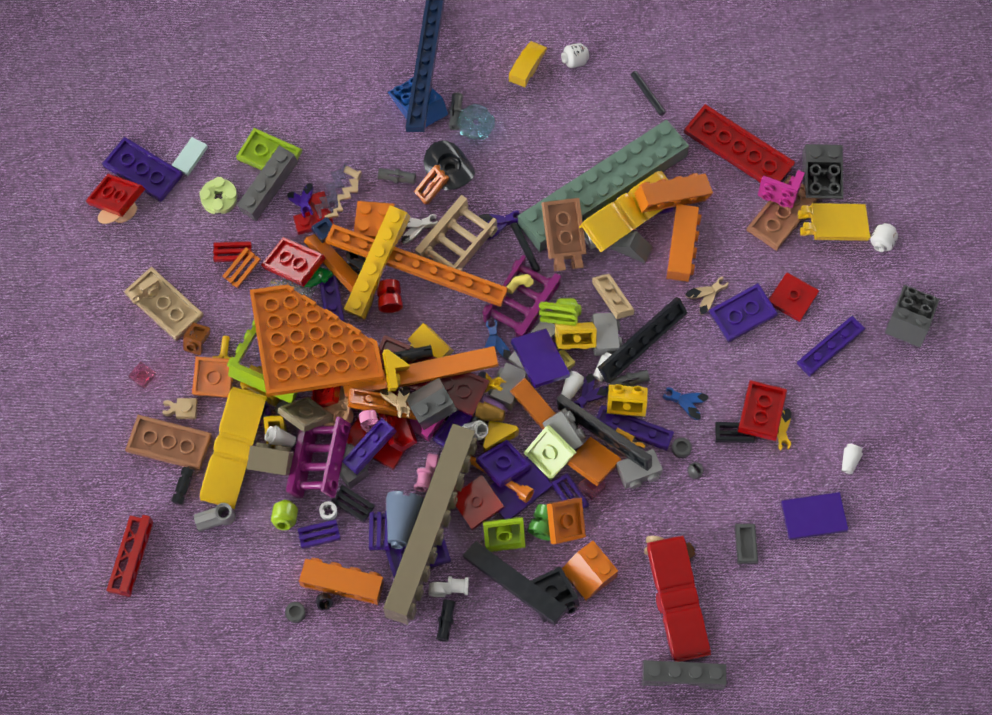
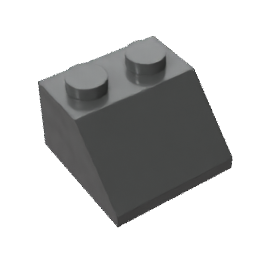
M439 378L409 394L407 400L423 430L457 411L456 406Z

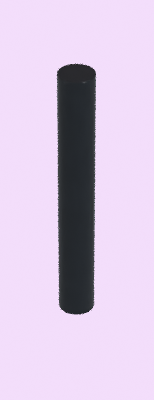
M633 71L631 76L657 113L660 116L666 113L664 108L638 72Z
M512 223L511 228L532 270L535 272L540 271V267L518 223Z

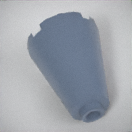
M392 491L387 494L388 543L393 548L402 549L408 544L424 498L417 494L410 493V496L403 495L404 491Z

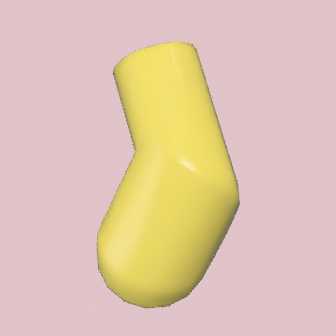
M524 274L515 276L506 287L508 288V293L513 294L520 285L524 284L525 287H530L534 281L530 275Z

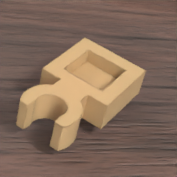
M153 275L139 284V288L132 290L128 295L131 301L136 304L144 296L147 298L155 295L162 287L157 277Z
M177 398V403L165 400L163 401L164 406H170L171 408L168 411L163 410L162 413L167 417L176 414L177 419H196L197 398Z

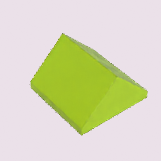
M523 517L482 522L485 548L490 552L526 548Z

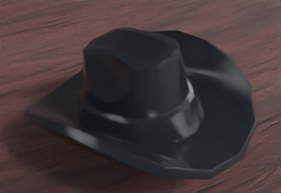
M442 140L434 142L426 150L423 161L426 173L428 174L435 165H439L441 167L440 170H443L445 175L449 177V180L441 189L455 190L465 186L473 179L475 175L474 167L461 149L454 143ZM437 173L434 175L431 181H433L434 178L438 175Z

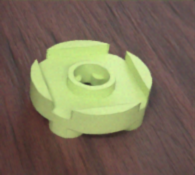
M216 177L207 182L199 193L204 209L211 214L228 213L237 203L235 186L222 177ZM218 193H221L223 197L222 199L214 198L216 197L215 195Z

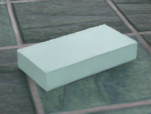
M191 137L172 166L189 176L208 149V146Z

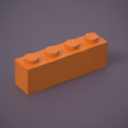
M694 173L688 177L677 176L671 180L661 179L654 183L644 182L639 185L634 194L641 213L676 207L677 204L688 205L704 202L713 194L706 173L699 175Z
M676 205L666 279L689 282L690 275H694L695 264H692V258L696 259L697 254L694 242H698L699 231H696V226L700 225L702 214H698L699 207Z
M312 557L311 560L305 558L299 583L301 587L378 605L384 579L377 572L370 571L365 573L361 572V569L357 567H350L348 569L342 567L339 563L331 562L327 564L323 563L321 559Z

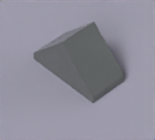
M637 231L630 232L611 247L612 250L643 263H646L653 248Z

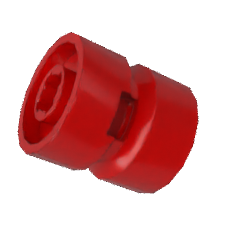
M396 279L379 281L376 289L377 296L379 297V311L394 313L402 310L400 281Z

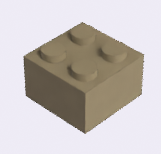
M257 442L256 446L250 445L246 469L289 475L294 452H291L290 447L276 445V448L272 449V444Z

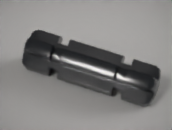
M189 467L182 468V477H179L175 488L176 494H173L172 497L173 503L177 505L183 504L185 499L183 496L187 493L191 481L189 478H192L193 469Z

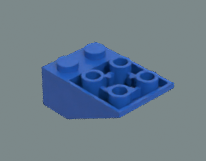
M413 77L388 92L406 119ZM431 88L426 127L449 115L443 97L433 88Z

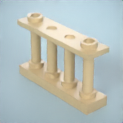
M461 195L417 246L415 253L422 257H430L436 262L463 271V267L489 236L492 237L498 229L497 219L493 218L488 224L468 210V200ZM460 216H465L484 230L476 237L457 224L456 220ZM449 229H453L472 243L466 251L445 237V233ZM437 243H442L460 256L454 265L434 251V246Z

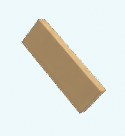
M610 274L592 278V284L616 319L634 315L633 307Z

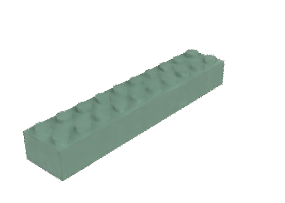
M666 119L519 214L518 225L537 250L541 252L547 248L542 202L579 198L583 222L609 203L614 202L621 195L628 193L634 186L653 173L661 170L664 172L687 157L689 145Z

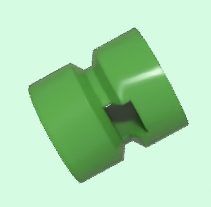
M538 504L533 514L535 519L531 520L527 531L539 539L550 541L547 505Z

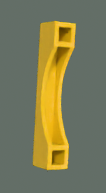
M391 205L389 206L344 307V310L364 320L366 319L385 265L411 218L407 212Z

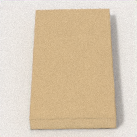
M151 266L124 293L129 297V292L138 289L139 284L155 275L162 288L153 296L147 298L144 296L136 305L175 341H178L187 332L192 323H197L204 317V314Z

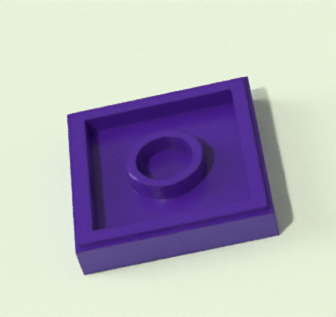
M508 440L476 458V463L499 488L531 469V464Z

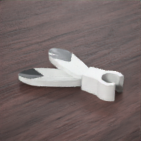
M431 214L429 217L422 219V221L410 218L407 227L410 229L402 236L401 242L403 244L409 243L423 228L434 227L438 221H430L436 219V214Z

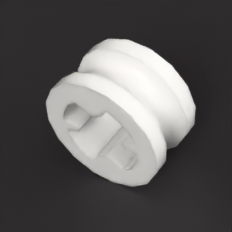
M324 502L319 508L320 516L325 521H331L337 517V507L333 502ZM328 507H331L333 513L326 515L324 509L328 510Z

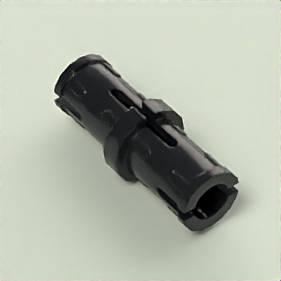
M431 344L393 352L405 362H416L417 359L433 357Z
M443 600L441 615L438 617L439 627L436 640L441 642H449L451 625L454 623L453 612L456 604L453 600Z

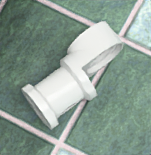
M449 576L448 583L432 582L429 584L428 594L433 597H445L447 594L451 595V593H464V595H468L469 577L453 579L452 576Z

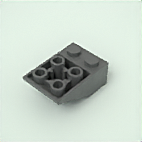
M805 144L802 150V169L805 172L803 178L806 198L843 199V145Z
M904 285L884 333L921 347L940 299Z

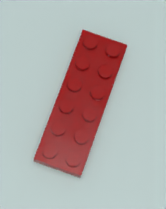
M704 104L684 129L686 135L760 183L763 176L782 182L796 163L706 104Z

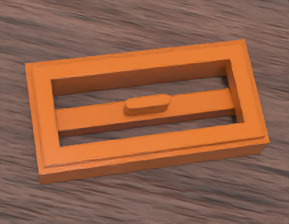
M435 165L414 191L424 204H429L449 180L448 175H445V172L440 170L441 167L439 165ZM437 173L438 175L434 178L432 182H430V180ZM429 183V185L427 186V188L425 189V191H424L423 193H421L422 190H423V189L426 187V185Z
M245 247L222 277L238 289L261 259ZM248 254L249 256L240 265V267L236 270L232 277L229 278L230 274L239 265L243 258ZM252 258L255 259L240 279L234 282Z

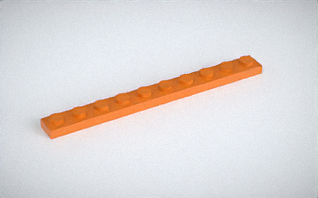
M333 224L325 241L327 244L367 258L375 239ZM394 247L386 263L387 266L499 307L502 306L508 292V288L397 247Z

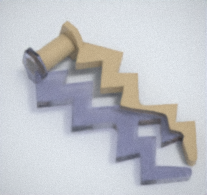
M345 163L342 169L331 172L335 182L326 184L330 196L319 197L322 203L314 205L320 219L322 218L321 209L328 208L331 212L325 215V218L338 217L337 212L343 211L340 201L351 199L350 193H358V181L362 175L360 170L356 171ZM346 173L354 177L355 179H349L351 187L342 188L344 194L337 195L335 189L344 187L341 179H346L344 174ZM334 202L335 207H330L329 203Z

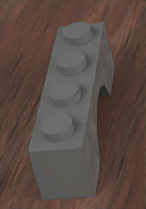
M644 660L642 664V686L663 687L672 684H687L699 686L703 689L724 690L726 686V664Z

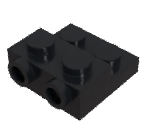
M561 566L530 580L568 608L567 614L577 610L579 598ZM539 614V616L541 617L543 623L546 622V621H548L547 619H545L543 616H541V615Z

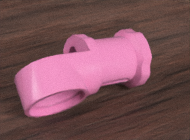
M363 410L359 414L361 427L366 432H369L378 422L375 410Z
M428 453L425 468L417 469L418 478L417 483L414 484L415 490L427 493L431 477H433L439 461L438 454Z

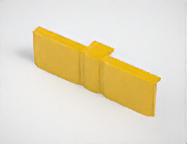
M662 170L653 173L634 186L628 193L621 195L614 202L609 203L581 223L579 228L582 227L600 252L604 251L663 210L641 213L634 193L639 188V185L644 182L654 183L661 179L668 180Z
M235 387L230 390L219 426L220 433L215 440L214 453L210 457L201 487L200 501L216 505L227 503L232 509H235L247 468L250 445L253 446L267 396Z

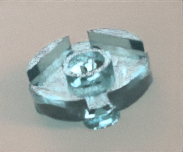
M471 104L463 109L458 117L460 133L470 139L485 140L495 126L494 116L488 112L485 106ZM478 119V122L481 124L475 125L472 121Z

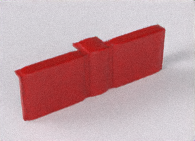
M684 536L648 542V557L655 587L658 590V593H656V604L660 613H663V623L672 659L674 662H681L711 655Z

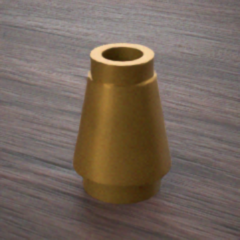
M484 401V403H478L475 416L484 421L503 422L506 411Z

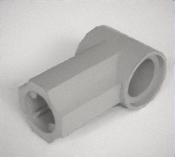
M220 503L213 509L194 514L195 524L199 532L222 524L230 525L236 518L234 510L227 503ZM229 511L227 517H221L222 512Z

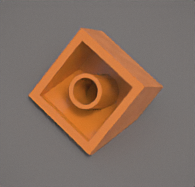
M594 540L579 550L562 568L568 580L585 601L618 576L617 568Z

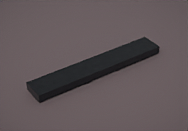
M675 297L597 367L605 382L611 383L688 313L680 298Z
M560 394L557 397L558 410L561 411L566 408L567 411L573 414L575 420L581 426L646 471L652 467V456L564 395Z
M477 541L463 554L465 560L553 625H556L568 611L566 606Z

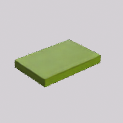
M253 128L236 158L241 162L262 170L279 145L293 153L297 160L302 153V149Z

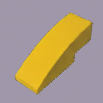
M530 41L509 73V82L525 88L530 77H533L547 47Z

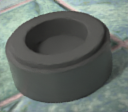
M678 438L673 442L672 453L676 457L686 458L690 455L692 445L689 440Z
M292 602L286 607L285 615L291 623H299L304 620L306 610L301 603Z

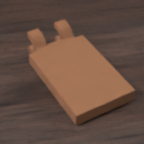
M579 198L542 202L549 259L554 258V271L566 270L564 262L566 259H572V269L584 268L581 255L587 253L584 230L582 227L579 228L582 223Z

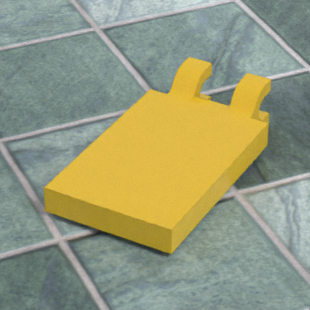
M812 203L811 206L802 205L801 210L798 211V219L811 218V223L804 222L803 227L800 228L801 236L814 235V240L868 241L870 239L866 204Z

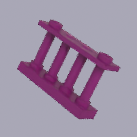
M524 255L519 260H515L511 273L502 285L506 287L520 272L530 275L532 279L544 285L545 289L542 293H537L524 285H520L516 289L534 299L535 304L532 308H528L505 296L503 303L523 313L524 321L518 323L496 311L498 306L487 303L482 311L483 322L486 323L492 316L515 329L516 337L529 334L540 317L539 311L541 309L539 308V303L549 302L561 285V276L557 273H554L552 278H546L526 267V256Z
M336 417L335 426H318L305 432L299 429L285 492L296 498H303L305 489H321V492L335 498L342 460L351 424L341 417ZM317 434H333L331 444H315ZM313 452H329L327 463H311ZM309 471H325L323 481H307Z

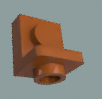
M193 322L183 336V350L201 355L203 344L210 335L211 328Z

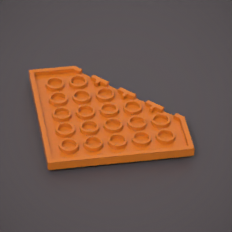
M288 284L250 290L267 397L384 379L378 343L375 339L365 336L359 329L340 320L337 315L318 306L317 302L306 295H301Z

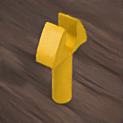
M225 335L222 337L220 354L212 356L213 358H231L228 356L229 336Z

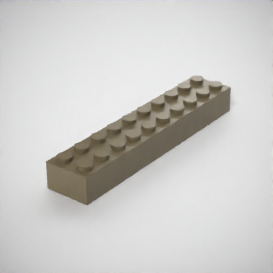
M452 424L383 607L386 618L406 625L415 618L417 612L416 602H420L424 593L423 583L428 582L431 574L430 564L435 563L438 555L436 553L437 545H442L444 527L448 528L451 520L450 510L456 507L458 501L457 491L461 492L465 481L463 480L464 473L468 474L471 466V455L474 456L477 450L478 439L475 438L474 430Z

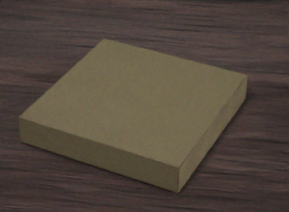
M309 397L278 408V414L303 432L332 422L334 416Z

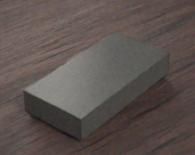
M735 524L737 564H757L755 524Z

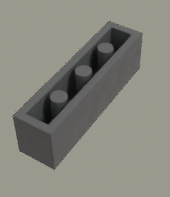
M280 145L237 204L243 214L255 221L259 219L297 165L298 161L293 153Z

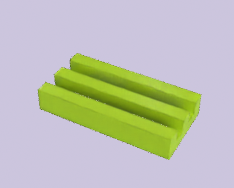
M549 302L539 303V308L541 309L539 311V315H541L540 322L577 325V306ZM546 309L561 310V311H548V310H546Z

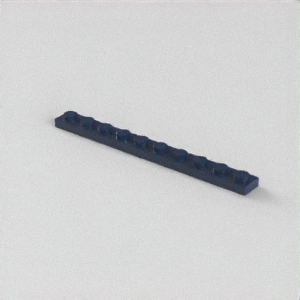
M426 0L405 126L406 132H425L445 0Z

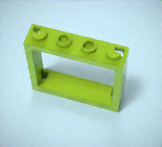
M253 320V327L251 330L248 329L246 331L243 344H238L235 357H231L228 361V376L266 392L263 374L240 364L257 336ZM298 392L277 395L275 397L292 403Z

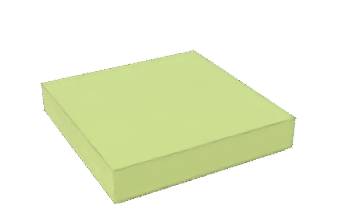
M550 425L546 426L524 451V454L550 480L554 479L577 453Z

